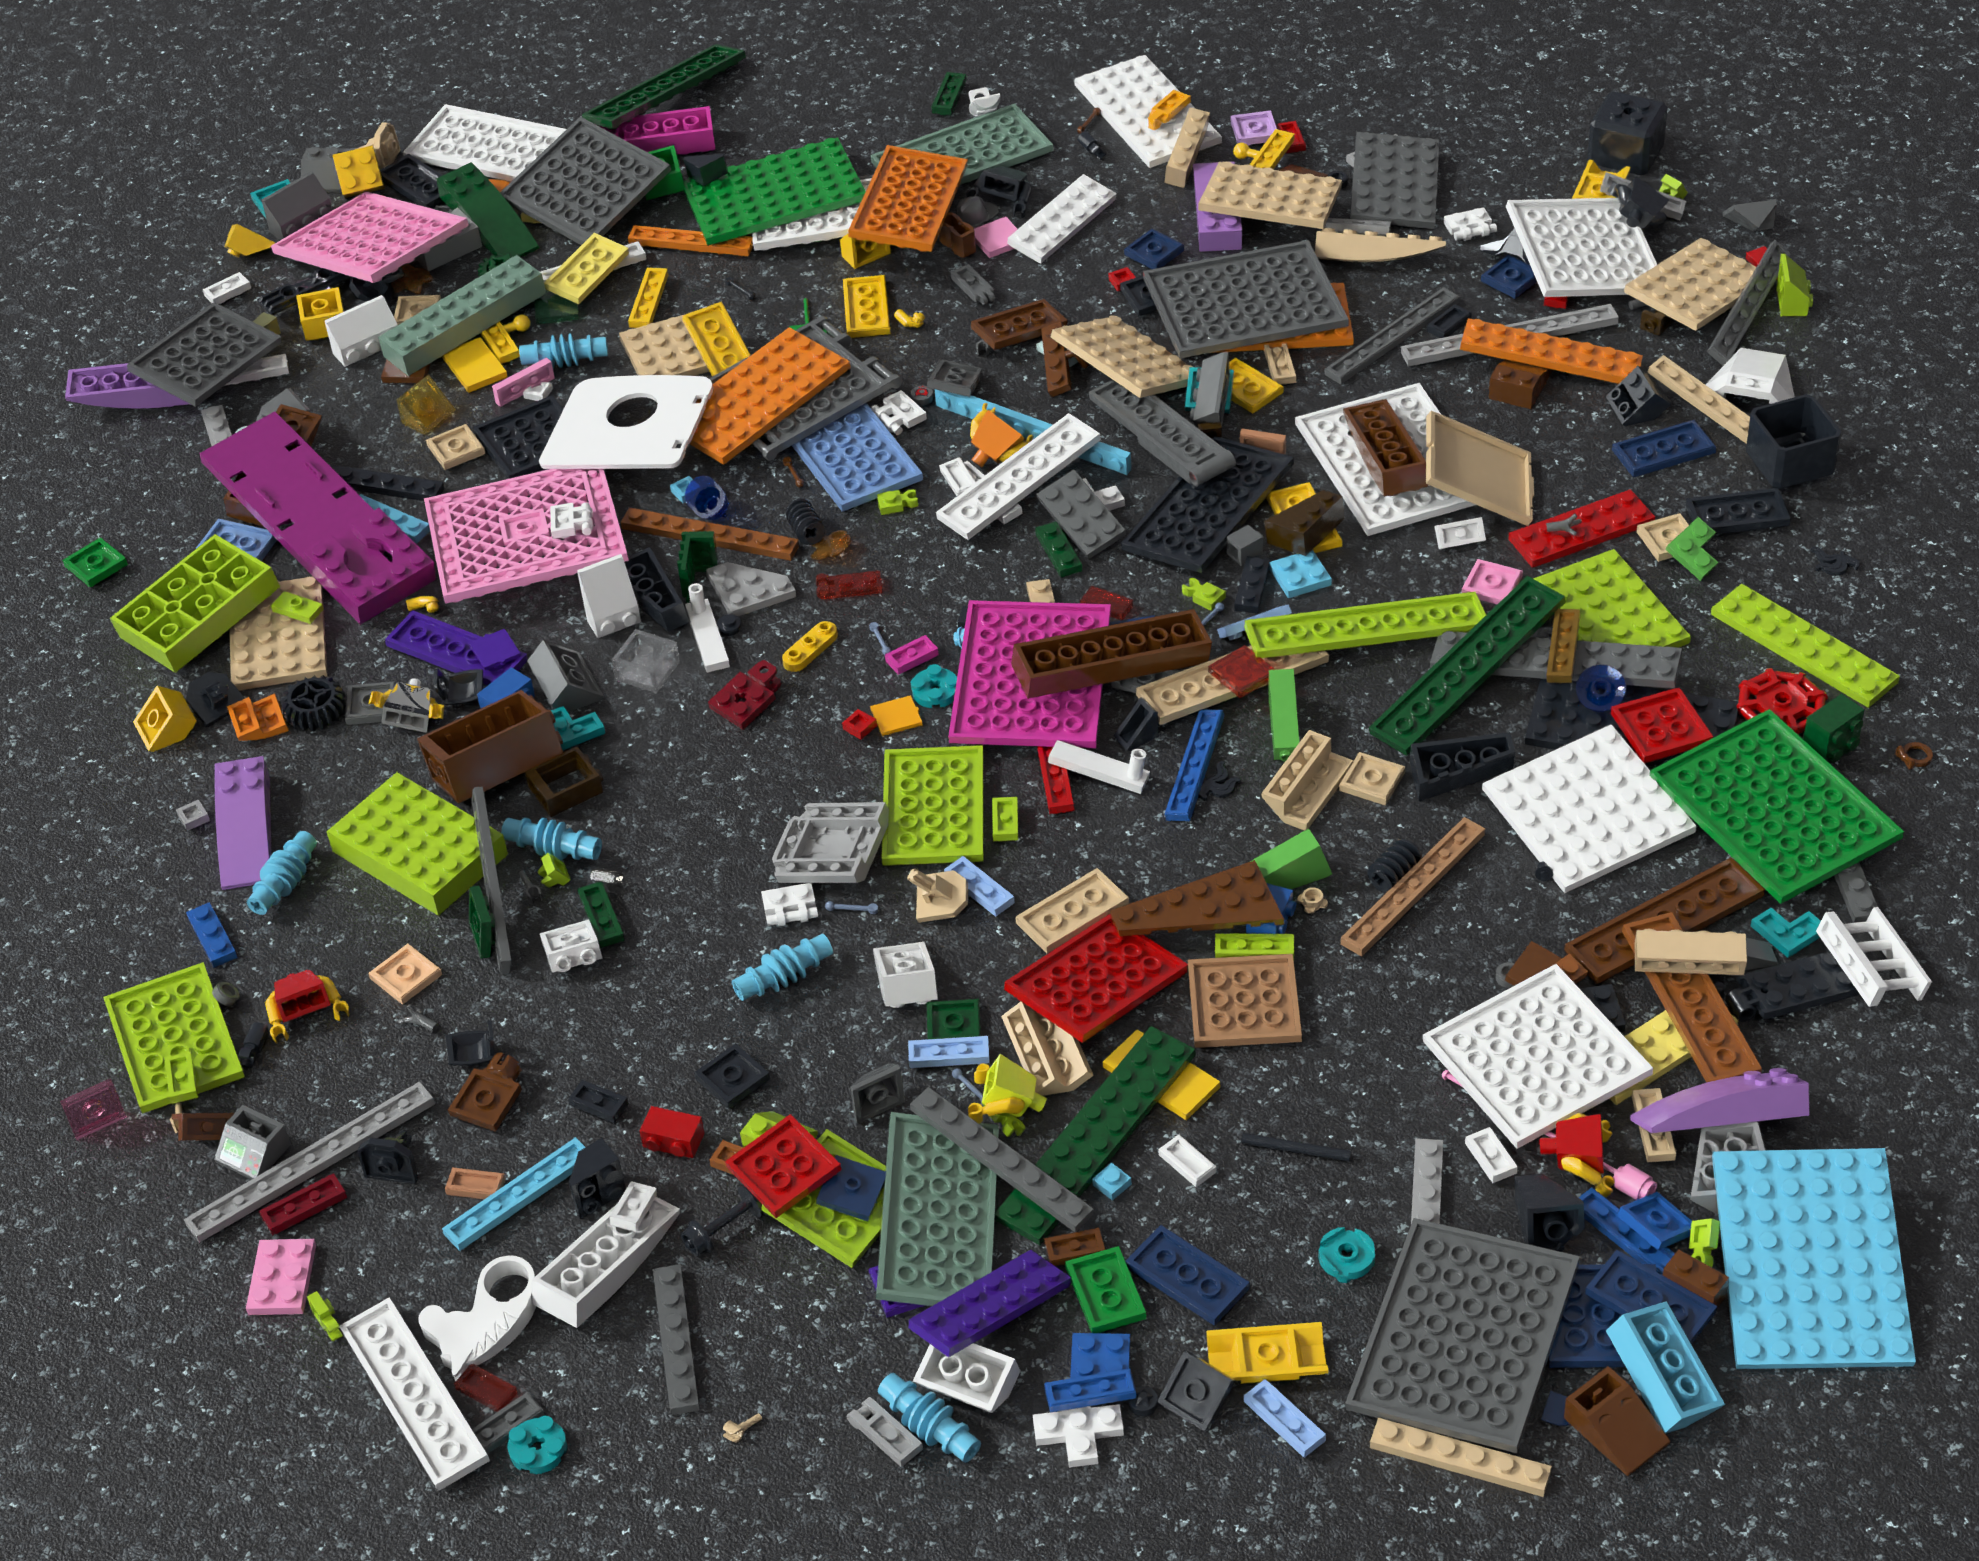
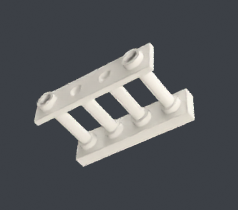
M1873 907L1866 922L1843 924L1835 912L1825 913L1816 932L1869 1007L1878 1006L1885 991L1909 988L1917 1001L1923 999L1932 981L1879 907ZM1869 932L1874 941L1856 942L1851 934ZM1882 951L1887 959L1869 961L1864 952ZM1895 969L1901 978L1883 980L1877 971Z

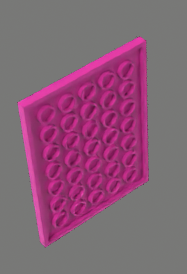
M969 600L948 736L949 743L1054 747L1056 741L1059 740L1079 748H1096L1103 684L1028 699L1013 670L1011 662L1014 644L1109 626L1111 604Z

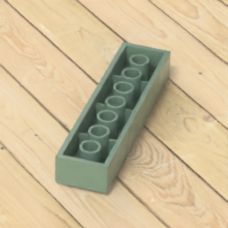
M518 255L510 258L379 336L383 356L407 376L413 374L546 294L542 273Z

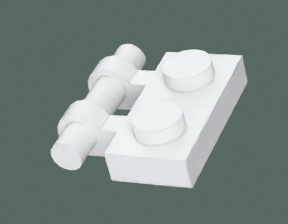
M1477 208L1444 216V224L1450 234L1454 235L1455 240H1471L1474 236H1489L1490 233L1497 231L1496 224H1491L1492 219L1485 208Z
M902 390L884 398V406L878 407L874 405L871 408L880 421L885 424L888 431L894 432L896 435H900L903 431L900 425L904 424L907 428H910L927 419L926 412Z
M585 502L579 507H574L573 503L550 506L551 534L553 539H565L575 536V530L580 529L584 535L591 534L593 529V510L589 503Z
M812 883L761 891L768 926L778 924V927L785 926L788 922L799 920L801 923L808 922V919L818 917Z

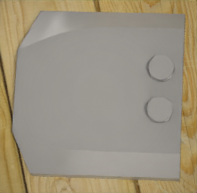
M886 802L807 803L804 806L806 811L800 817L794 816L789 820L772 857L776 870L774 873L778 883H858L865 880L888 827L889 809Z

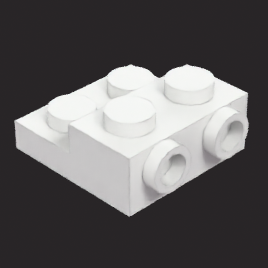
M589 920L540 933L552 973L565 972L570 970L571 967L581 964L590 965L596 960L602 959L599 943Z

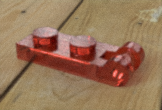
M880 570L834 576L821 573L815 578L817 597L819 599L883 593Z

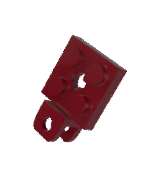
M766 660L755 664L747 672L748 676L740 671L707 702L709 708L744 730L776 699L774 693L781 686V680L775 677L777 668ZM762 669H768V672L760 673ZM740 698H745V699H746L745 702L739 701V702L737 703V700H739Z

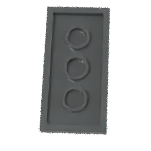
M1072 470L1036 494L1041 504L1088 560L1127 535L1123 526L1075 470Z

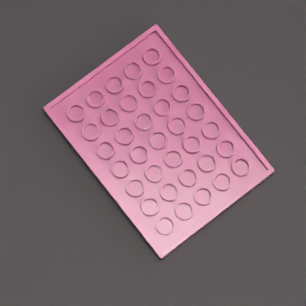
M366 191L273 244L271 248L274 254L375 283L382 280V277L388 273L397 271L398 267L414 261V258L420 254L429 252L430 248L435 245L444 243L452 235L461 233L462 229L469 226L465 217Z

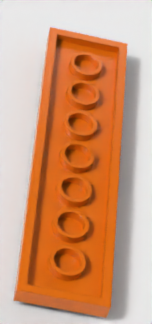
M1469 318L1460 345V350L1618 384L1637 366H1641L1643 355L1636 354L1635 352L1615 350L1612 347H1601L1588 342L1582 343L1568 338L1549 336L1546 333H1535L1522 328L1516 329L1504 326L1503 324L1483 322L1480 319Z

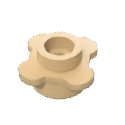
M1308 888L1297 898L1298 903L1305 907L1306 913H1314L1319 908H1326L1328 906V901L1323 899V893L1318 888Z

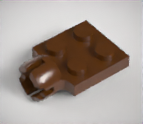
M497 1053L485 1069L478 1070L474 1068L448 1109L449 1115L496 1132L522 1090L520 1084L515 1082L522 1070L519 1067V1062L510 1055H507L503 1062L501 1060L505 1054Z

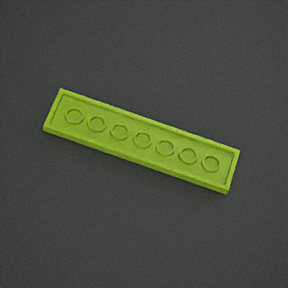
M1743 584L1739 585L1711 608L1712 616L1868 708L1899 683L1900 675Z

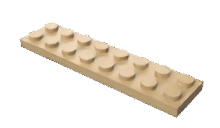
M1248 646L1136 688V696L1139 699L1140 697L1144 698L1158 712V723L1162 725L1268 685L1269 670L1294 669L1295 675L1327 663L1329 654L1326 651L1256 659L1252 646Z

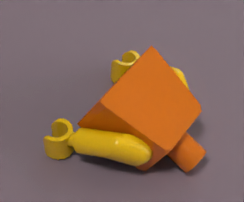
M987 403L983 404L982 411L971 421L970 431L971 443L979 449L971 460L981 468L989 458L998 464L1004 462L1027 445L1034 437L1029 435L1026 441H1024L1025 438L1022 434L995 415V407L992 410H987Z

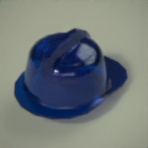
M699 476L693 479L685 491L687 505L702 519L717 520L721 517L726 518L725 512L728 509L729 501L724 490L709 476Z

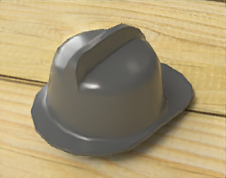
M974 196L962 199L958 203L955 214L961 218L962 222L968 223L975 228L997 216L999 210L995 204L984 202L982 198Z

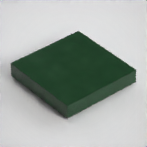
M979 999L927 1002L928 1040L981 1036Z

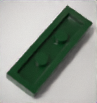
M946 73L931 106L933 114L952 115L967 81L966 74Z
M1057 521L1035 528L1038 540L1060 577L1082 571V564Z
M602 881L578 888L580 900L597 937L599 947L602 948L624 941L623 932Z

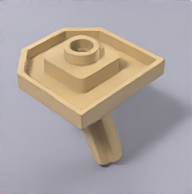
M385 122L381 123L374 138L369 139L366 145L359 147H374L380 170L393 163L400 152L394 125Z
M912 869L907 877L910 882L917 886L916 919L918 923L956 917L968 905V882L954 870L925 875L917 869Z

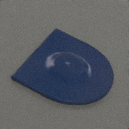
M1550 1391L1541 1420L1557 1426L1570 1425L1564 1419L1567 1397Z

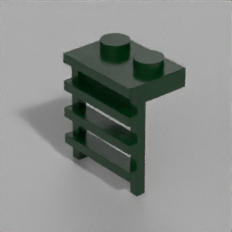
M714 531L682 532L681 551L678 553L677 567L683 598L686 597V604L691 603L688 588L694 584L696 572H706V569L719 565Z

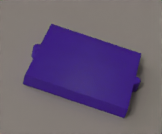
M505 629L492 634H485L484 637L469 642L470 648L485 671L499 665H505L506 662L521 657V653Z

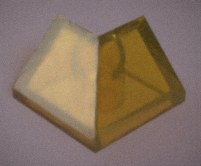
M429 374L396 399L401 422L422 434H426L456 410Z

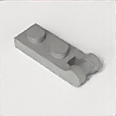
M871 1397L864 1400L862 1407L858 1410L854 1409L847 1414L850 1424L854 1428L861 1430L900 1467H903L923 1450L922 1442Z

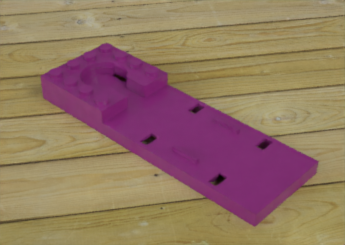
M275 411L200 453L202 464L360 625L436 580L434 561L380 508L374 510ZM294 443L297 448L289 452L286 447ZM242 472L246 475V477L235 483L231 480V478ZM339 491L345 494L338 499L333 496ZM294 523L283 531L278 528L282 524ZM385 551L393 557L392 562L383 555Z

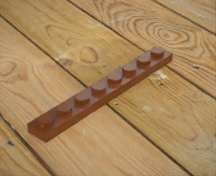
M629 508L621 521V528L624 530L682 540V532L714 531L717 547L789 561L793 559L799 547V540L796 538L635 508Z

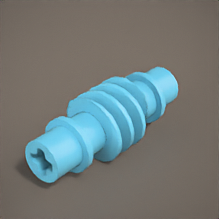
M569 333L568 341H565L563 335L560 334L559 342H556L554 335H551V341L548 343H538L536 340L534 344L520 345L519 354L521 365L535 364L548 358L552 362L553 368L555 361L558 367L562 368L564 360L567 366L571 367L572 360H574L576 366H579V359L589 358L590 361H594V357L608 356V345L606 337L591 338V335H587V339L574 340L571 333Z
M507 818L502 826L501 833L504 835L505 840L516 842L518 847L533 846L539 856H544L549 852L559 860L565 859L568 854L572 855L575 860H580L582 857L597 860L601 853L602 840L600 838L588 836L586 831L583 830L575 833L572 828H566L565 822H559L557 825L556 820L548 822L547 818H541L538 824H535L529 818H523L522 820Z
M300 831L293 840L285 843L283 846L284 850L273 852L260 870L261 881L254 884L252 887L253 893L247 900V905L253 912L264 915L271 906L279 903L281 896L290 895L297 882L306 873L305 864L312 858L311 852L317 845L313 835L306 831Z
M820 934L810 940L802 939L800 945L793 949L784 944L780 946L779 950H772L770 955H762V965L754 969L748 967L745 970V974L732 980L735 993L740 1000L744 1001L755 994L758 996L764 995L765 989L769 987L778 992V982L784 988L788 987L786 977H789L793 983H796V972L801 978H805V968L809 966L817 967L820 964V960L833 954L830 941L824 934Z
M890 1373L886 1376L878 1388V1394L890 1403L892 1411H901L903 1413L901 1419L903 1426L908 1427L912 1433H917L918 1438L924 1440L929 1446L939 1442L942 1444L943 1452L946 1454L953 1453L965 1463L969 1462L977 1454L981 1441L968 1432L969 1427L963 1422L958 1424L951 1418L953 1413L952 1406L947 1405L944 1407V1400L940 1398L936 1400L934 1392H929L923 1396L916 1390L917 1386L913 1381L906 1382L896 1373Z

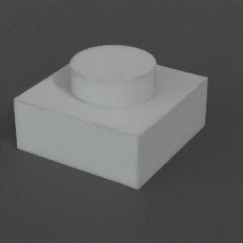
M199 800L176 809L177 815L187 831L210 821L206 810Z

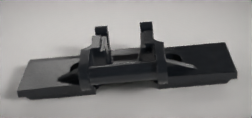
M318 268L314 270L315 272L311 273L310 277L293 285L287 283L262 295L257 299V302L270 315H275L298 304L296 295L331 289V287L351 278V276L325 268Z

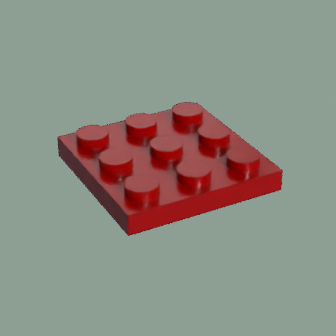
M1680 687L1611 707V715L1643 763L1689 751L1713 738Z
M791 1114L725 1161L726 1167L775 1218L782 1215L842 1170L840 1163Z

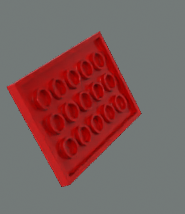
M1109 914L1006 980L1004 990L1083 1043L1187 973L1188 964L1144 935L1119 936Z

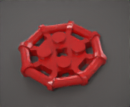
M1768 668L1764 673L1750 680H1743L1739 684V703L1736 707L1738 709L1737 714L1743 715L1747 720L1757 716L1753 712L1754 710L1763 713L1770 709L1784 723H1787L1795 733L1800 734L1805 731L1807 719L1797 724L1796 720L1803 716L1807 718L1824 706L1828 696L1824 690H1820L1807 679L1805 673L1800 672L1796 674L1773 671L1772 668ZM1749 695H1756L1757 699L1749 700ZM1814 702V708L1808 707L1807 703Z

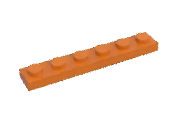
M634 225L628 236L629 244L639 242L641 246L749 256L753 248V237L740 236L707 246L702 232Z

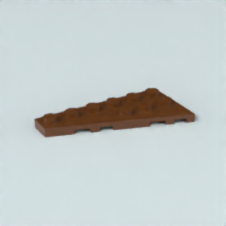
M1255 860L1110 910V916L1119 936L1145 935L1160 930H1168V933L1178 932V929L1192 928V931L1231 929L1235 925L1251 924V927L1261 926L1260 923L1274 922L1275 925H1284V918Z

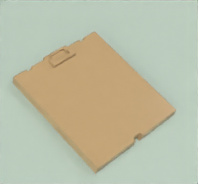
M1431 410L1426 416V447L1429 448L1426 452V484L1528 526L1533 520V509L1531 508L1532 498L1534 497V478L1532 477L1530 465L1531 452Z

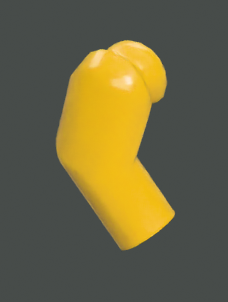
M899 309L894 314V317L904 327L919 328L924 324L925 316L920 312H916L913 317H910L902 309Z
M419 596L406 600L408 611L427 607V611L432 613L439 609V601L434 596Z

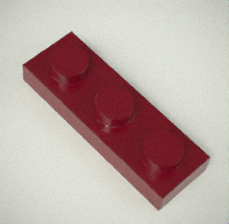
M333 1173L259 1212L273 1236L346 1199L347 1196Z

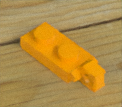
M1172 90L1151 108V113L1148 117V128L1156 130L1162 123L1170 121L1191 103V96Z

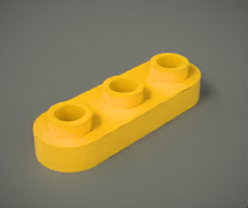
M828 621L815 625L783 654L784 668L791 672L804 669L837 639L836 625Z

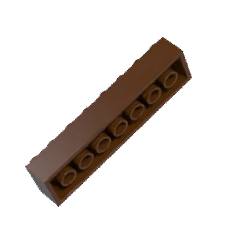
M1192 609L1017 643L1013 647L1011 665L1029 699L1199 665L1209 661L1212 641L1196 611Z

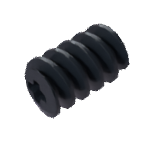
M805 498L792 501L786 508L785 514L798 540L805 545H813L820 542L824 537L825 527L810 501Z
M1396 840L1387 851L1382 853L1368 867L1367 874L1370 882L1378 891L1387 893L1422 859V853L1409 840Z

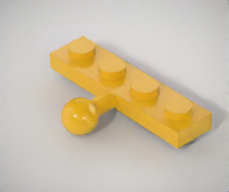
M1275 129L1260 151L1250 149L1246 143L1241 142L1235 145L1234 155L1238 159L1254 158L1250 163L1253 167L1274 169L1294 142V133Z
M518 315L509 324L503 326L499 321L480 333L501 364L520 357L519 349L508 333L515 330L520 332L528 330L530 319L526 315Z

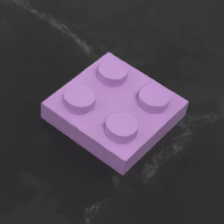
M1271 110L1231 116V125L1237 144L1243 142L1249 146L1251 144L1266 143L1274 130L1277 129Z

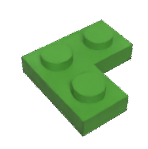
M1699 517L1669 543L1665 549L1700 581L1718 564L1702 548L1714 537L1716 532Z

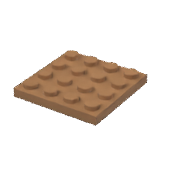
M1293 954L1188 960L1195 1048L1302 1042Z

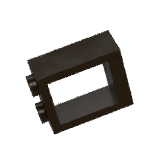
M578 747L570 749L525 772L528 788L550 817L603 793L601 782L604 780L600 770L593 768L589 756L586 753L582 754ZM576 770H579L585 780L555 794L547 785Z

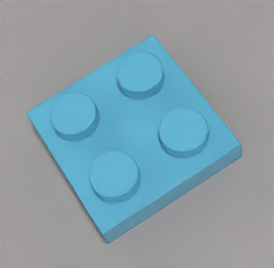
M1313 550L1306 556L1295 554L1269 562L1271 573L1288 598L1332 585V578Z

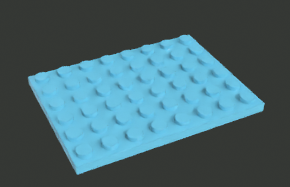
M1885 1148L1713 1152L1712 1161L1725 1275L1729 1277L1727 1293L1736 1369L1914 1366L1916 1360Z

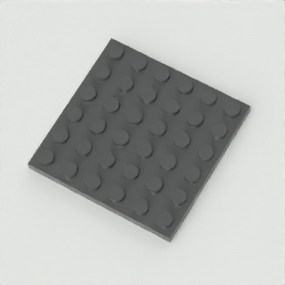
M579 117L500 193L510 206L582 245L593 233L604 236L671 171L670 164Z

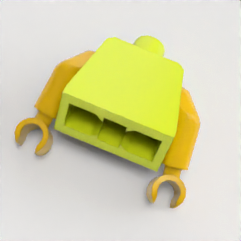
M1000 1054L990 1068L989 1065L982 1063L978 1065L977 1071L974 1072L975 1083L985 1084L982 1103L986 1106L982 1107L979 1103H972L968 1107V1116L978 1124L983 1121V1115L985 1114L993 1116L1009 1113L1016 1117H1021L1028 1107L1040 1112L1047 1098L1035 1092L1037 1079L1034 1075Z

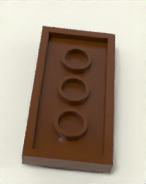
M1045 299L973 320L971 321V329L991 348L996 350L1037 338L1042 335V328L1061 321L1064 326H1067L1068 320Z

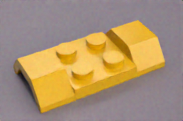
M1589 160L1572 199L1616 198L1600 192L1601 184L1607 171L1600 170L1593 160ZM1626 166L1618 173H1607L1627 179L1630 167Z
M1322 1322L1206 1331L1209 1364L1236 1381L1241 1380V1384L1262 1382L1264 1379L1268 1382L1299 1379V1376L1328 1374V1365L1326 1364L1323 1345Z

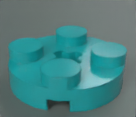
M937 664L928 666L926 670L919 672L911 680L913 699L916 703L926 708H932V705L940 704V707L950 705L954 702L957 676L952 671L941 668Z
M1345 1227L1333 1229L1326 1233L1320 1242L1319 1263L1326 1273L1336 1277L1339 1282L1348 1283L1352 1279L1366 1275L1374 1266V1243L1365 1232L1359 1229H1355V1232L1345 1231ZM1344 1250L1347 1253L1352 1251L1353 1253L1350 1257H1344L1341 1251Z
M549 1416L527 1420L519 1426L512 1428L509 1432V1456L513 1465L519 1470L521 1468L529 1470L530 1474L548 1472L558 1466L564 1451L566 1453L567 1441L565 1433L561 1426L555 1423ZM535 1442H543L539 1450L531 1446Z

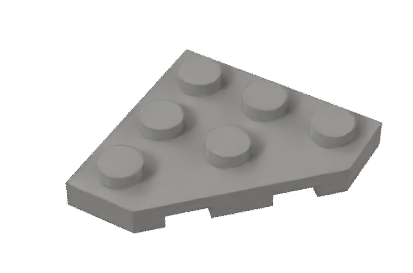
M729 562L706 569L707 577L728 614L741 616L796 597V590L786 575Z

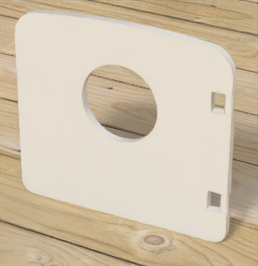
M638 375L591 378L582 381L573 389L539 459L541 468L639 469L677 467L684 458L685 450L692 440L705 411L706 403L713 393L714 387L711 380L701 376ZM647 397L658 403L655 413L638 425L617 427L608 422V416L613 408L628 399ZM697 399H702L701 403H696ZM682 444L681 448H676V445Z

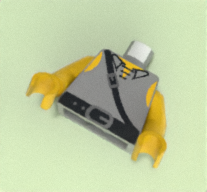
M411 679L408 684L398 682L393 689H389L385 693L372 691L368 703L383 708L381 724L427 733L429 718L443 719L444 705L437 704L435 699L430 697V689L422 687V682L418 679Z

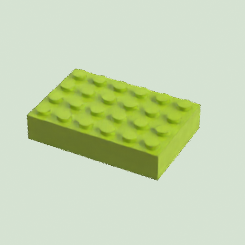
M214 534L110 617V620L121 639L176 673L250 611L254 610L266 598L271 596L280 588V585L270 566Z
M398 772L327 831L332 852L438 916L484 876L474 817ZM489 826L495 864L497 865L508 855L504 835Z

